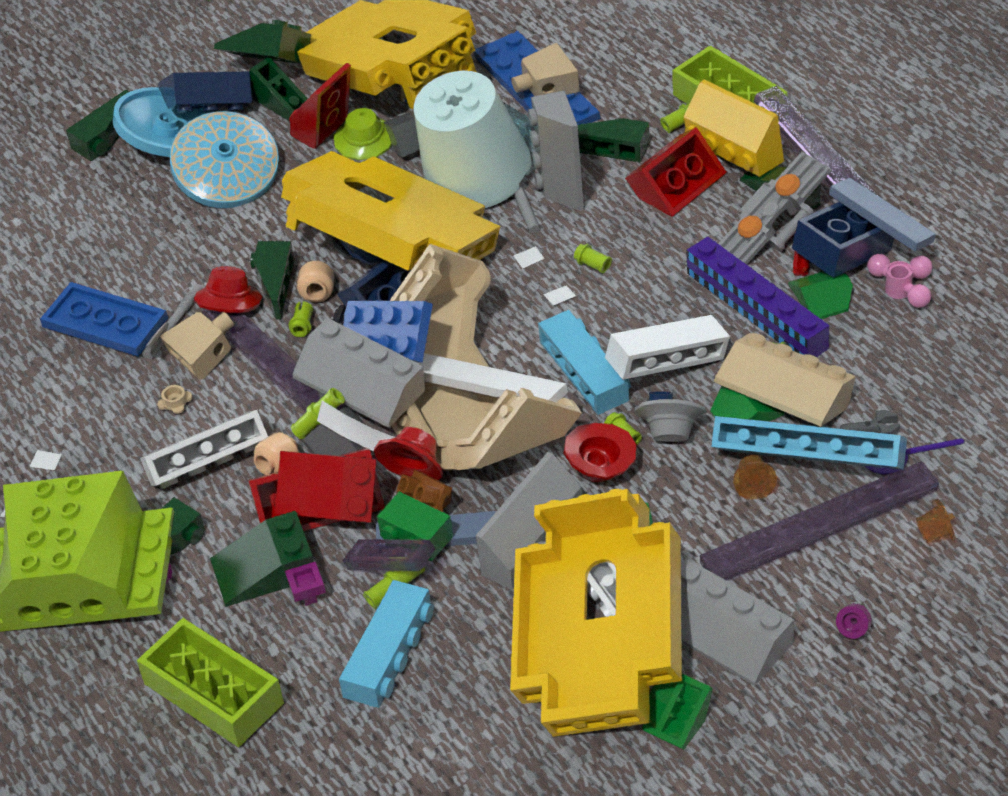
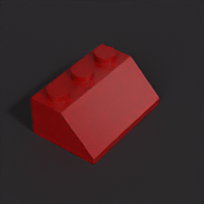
M695 127L677 136L625 177V179L640 200L672 217L727 173V171L698 128Z

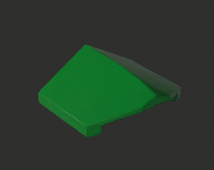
M822 271L788 282L789 287L800 304L820 319L849 311L853 284L849 276L844 273L833 278Z
M721 386L710 410L714 418L719 416L768 422L784 415V411L724 386Z
M682 674V681L654 685L649 693V723L642 725L643 731L684 750L706 720L713 688L685 674Z

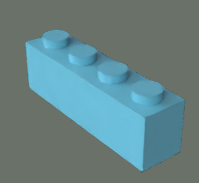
M567 310L538 323L540 343L597 415L629 401L630 380H622L605 359L606 354L601 349L597 338L589 335L580 318L576 319L571 311Z
M396 580L392 581L339 678L343 698L379 708L384 698L391 696L397 673H402L406 667L408 652L411 647L418 645L424 622L428 623L432 618L434 605L430 601L429 589Z

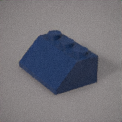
M249 71L172 73L158 83L159 90L168 109H177V113H190L196 108H202L203 112L206 113L219 111L218 108H228V112L243 111L245 106L252 103Z
M383 259L337 293V295L346 307L348 301H390L411 270L408 271Z

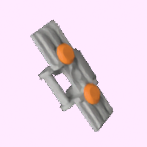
M802 151L776 180L772 179L769 183H764L738 211L740 220L718 244L746 265L766 243L782 252L785 249L784 244L796 232L798 220L815 213L804 201L831 172V169ZM783 211L790 216L795 215L775 237L774 234L776 232L772 227L774 220Z

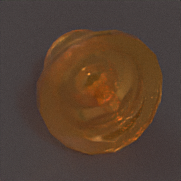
M755 455L744 457L739 462L738 469L733 476L735 490L741 497L747 500L766 498L772 493L777 482L775 469Z
M939 499L933 500V508L915 519L925 542L930 543L950 536L952 541L956 540L957 537L950 522L955 519L953 513L947 514L942 502Z

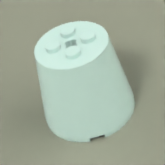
M455 71L435 78L422 88L414 102V116L424 179L485 205V208L496 205L513 195L520 188L519 183L524 176L529 175L531 155L527 144L493 83L486 76L477 72Z

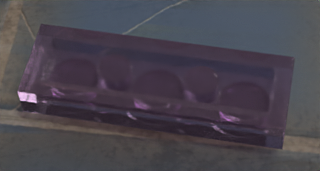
M358 539L342 561L348 570L420 571L426 565L435 548L430 540Z

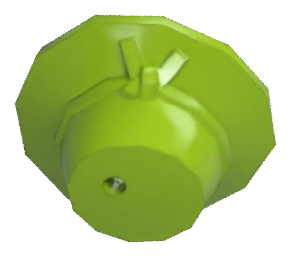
M355 109L348 114L345 124L340 126L335 132V149L344 157L355 160H366L373 156L379 157L392 146L384 124L386 121L378 117L371 109Z

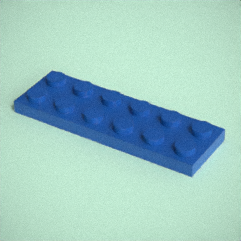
M519 31L475 49L474 57L527 112L528 109H532L531 97H534L529 89L516 93L512 85V78L522 74V59L538 50ZM580 92L566 95L577 125L592 123L600 119V112Z

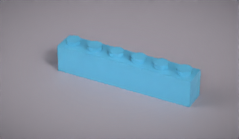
M715 416L711 447L724 451L904 470L907 438L894 434Z

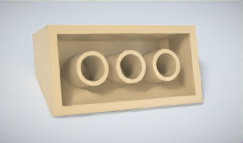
M749 333L735 341L716 374L714 382L822 427L848 408L856 376L847 373L840 366H829L819 362V359L815 356L802 355L792 351V348L788 345L775 344L767 341L763 335Z

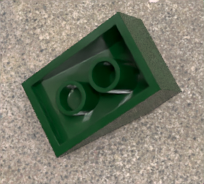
M272 20V24L260 23L214 43V49L241 57L263 60L270 57L273 61L301 64L297 51L310 44L311 34L301 31V26L288 24L285 21Z
M296 511L264 520L210 558L225 607L289 588L285 571L314 562Z

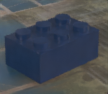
M837 202L798 220L792 249L834 278L868 262L875 254H884L891 251L895 238L842 203Z

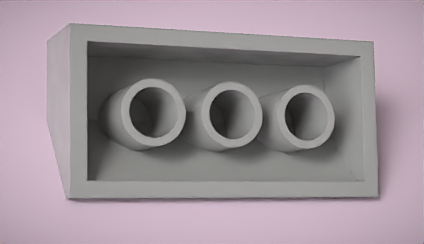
M565 91L531 97L532 109H528V116L531 126H534V130L530 131L533 148L536 147V152H532L535 169L538 168V173H534L536 188L543 190L546 199L576 210H583L578 125Z
M326 318L309 334L293 371L294 379L323 394H326L330 388H336L344 396V405L388 428L425 391L424 366L329 318Z
M547 452L476 535L481 575L511 590H514L515 549L527 547L534 543L546 544V532L534 517V505L544 504L550 500L561 501L577 498L582 495L581 486L552 453Z
M687 558L681 564V643L755 686L794 643V619Z

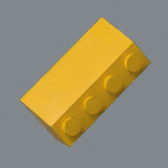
M705 79L699 83L684 115L685 132L697 127L714 154L759 177L784 162L777 114Z

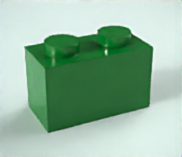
M398 492L377 516L380 536L386 542L397 544L407 549L414 556H421L431 562L453 537L450 515L402 492Z

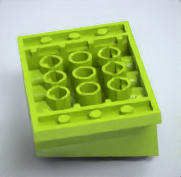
M123 470L3 485L5 522L4 527L0 528V632L161 614L172 546L173 508L142 511Z

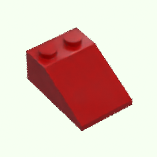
M345 63L299 109H296L291 114L289 122L290 135L316 149L345 122L348 116L351 73V65L349 63Z
M280 451L275 513L286 514L296 511L298 516L371 522L376 459Z

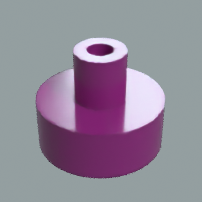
M857 603L846 605L839 611L836 617L837 629L843 636L850 639L863 636L870 629L872 618L867 608Z

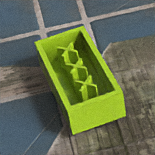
M711 45L672 70L673 95L686 104H690L699 83L705 79L777 114L779 122L787 118L788 92Z
M184 618L179 620L137 659L141 676L146 686L238 748L284 704L277 678Z

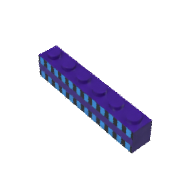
M707 236L686 250L687 274L777 342H786L788 346H791L792 351L815 357L829 349V325L710 237Z

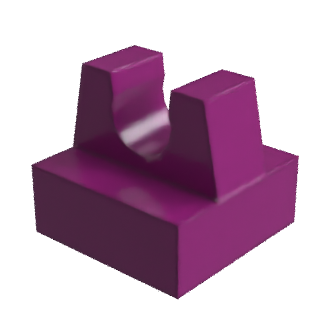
M316 561L285 571L295 602L304 600L305 606L318 602L317 595L326 593Z

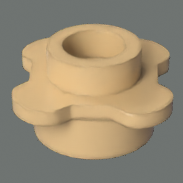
M171 385L162 391V399L158 401L157 405L161 410L168 409L172 410L175 414H179L184 411L186 403L192 400V394L189 391L185 392L184 388L179 385Z

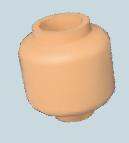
M310 261L304 264L298 272L297 289L300 296L304 300L313 303L323 302L331 296L334 288L332 268L322 261Z
M278 432L259 442L254 450V464L256 468L265 475L278 472L280 451L299 452L296 441L288 435Z

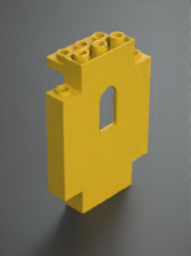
M359 0L308 30L306 33L311 34L310 44L297 51L306 75L327 81L345 63H349L351 65V89L375 96L397 83L402 85L410 109H414V102L419 92L435 78L455 71L476 72L471 53L475 51L471 37L477 33L470 12L466 9L429 0H384L379 4ZM393 30L416 35L413 39L398 44L379 39Z
M330 151L287 171L282 179L283 190L281 198L290 201L286 210L287 228L296 231L299 224H308L408 271L414 267L429 244L478 260L495 251L500 226L483 218L485 205L373 156L358 163ZM368 186L394 199L385 203L358 190Z
M612 489L606 493L584 494L577 498L561 501L550 500L544 504L534 505V517L546 532V544L534 543L527 547L515 549L510 691L522 704L541 702V724L553 737L649 723V686L682 681L680 536L670 522H656L649 526L648 506L639 494H631L628 489ZM611 563L616 568V615L587 620L588 574L597 564Z

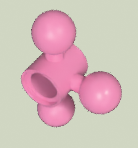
M875 254L868 260L867 268L873 276L886 277L885 291L888 296L895 299L907 297L909 303L916 308L928 305L931 300L930 290L925 285H913L912 279L914 277L924 279L931 274L932 263L930 259L925 256H916L910 261V264L904 261L890 263L887 256Z

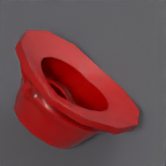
M220 266L212 269L206 287L196 292L194 302L203 309L226 313H242L258 308L263 296L255 287L249 285L246 273L242 269L232 266Z
M590 423L577 426L566 436L563 453L572 468L578 470L583 478L591 482H604L624 474L636 462V443L628 431L618 426L605 423Z
M405 427L397 437L379 440L374 447L377 460L388 471L397 475L412 476L414 470L423 472L436 480H439L444 475L436 461V440L422 429Z

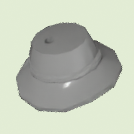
M679 399L646 401L635 407V415L647 421L653 439L658 442H684L688 440L694 420L706 413L704 406Z

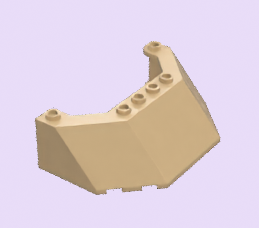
M429 244L390 301H426L433 304L425 354L489 367L473 342L478 301L488 289L491 281L489 270L481 260ZM424 381L425 391L391 426L396 435L405 427H416L433 436L437 443L436 461L442 471L480 469L565 436L582 412L571 399L561 398L557 402L535 397L531 390L520 388L518 391L520 396L515 391L506 389L498 398Z

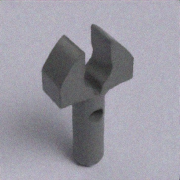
M878 410L872 421L842 424L840 429L897 435L900 431V423L891 424L897 423V414L888 410Z

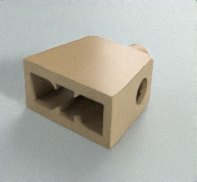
M557 43L523 58L521 61L522 74L512 78V85L516 93L527 89L534 96L563 90L566 95L579 92L578 70Z
M197 312L163 333L160 338L168 352L196 378L202 380L230 351L231 346L224 334L234 326V323L225 312L212 322L201 312Z

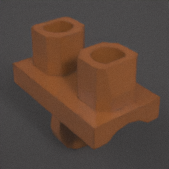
M414 470L412 476L403 474L400 478L397 492H402L441 512L451 502L452 487L423 472Z

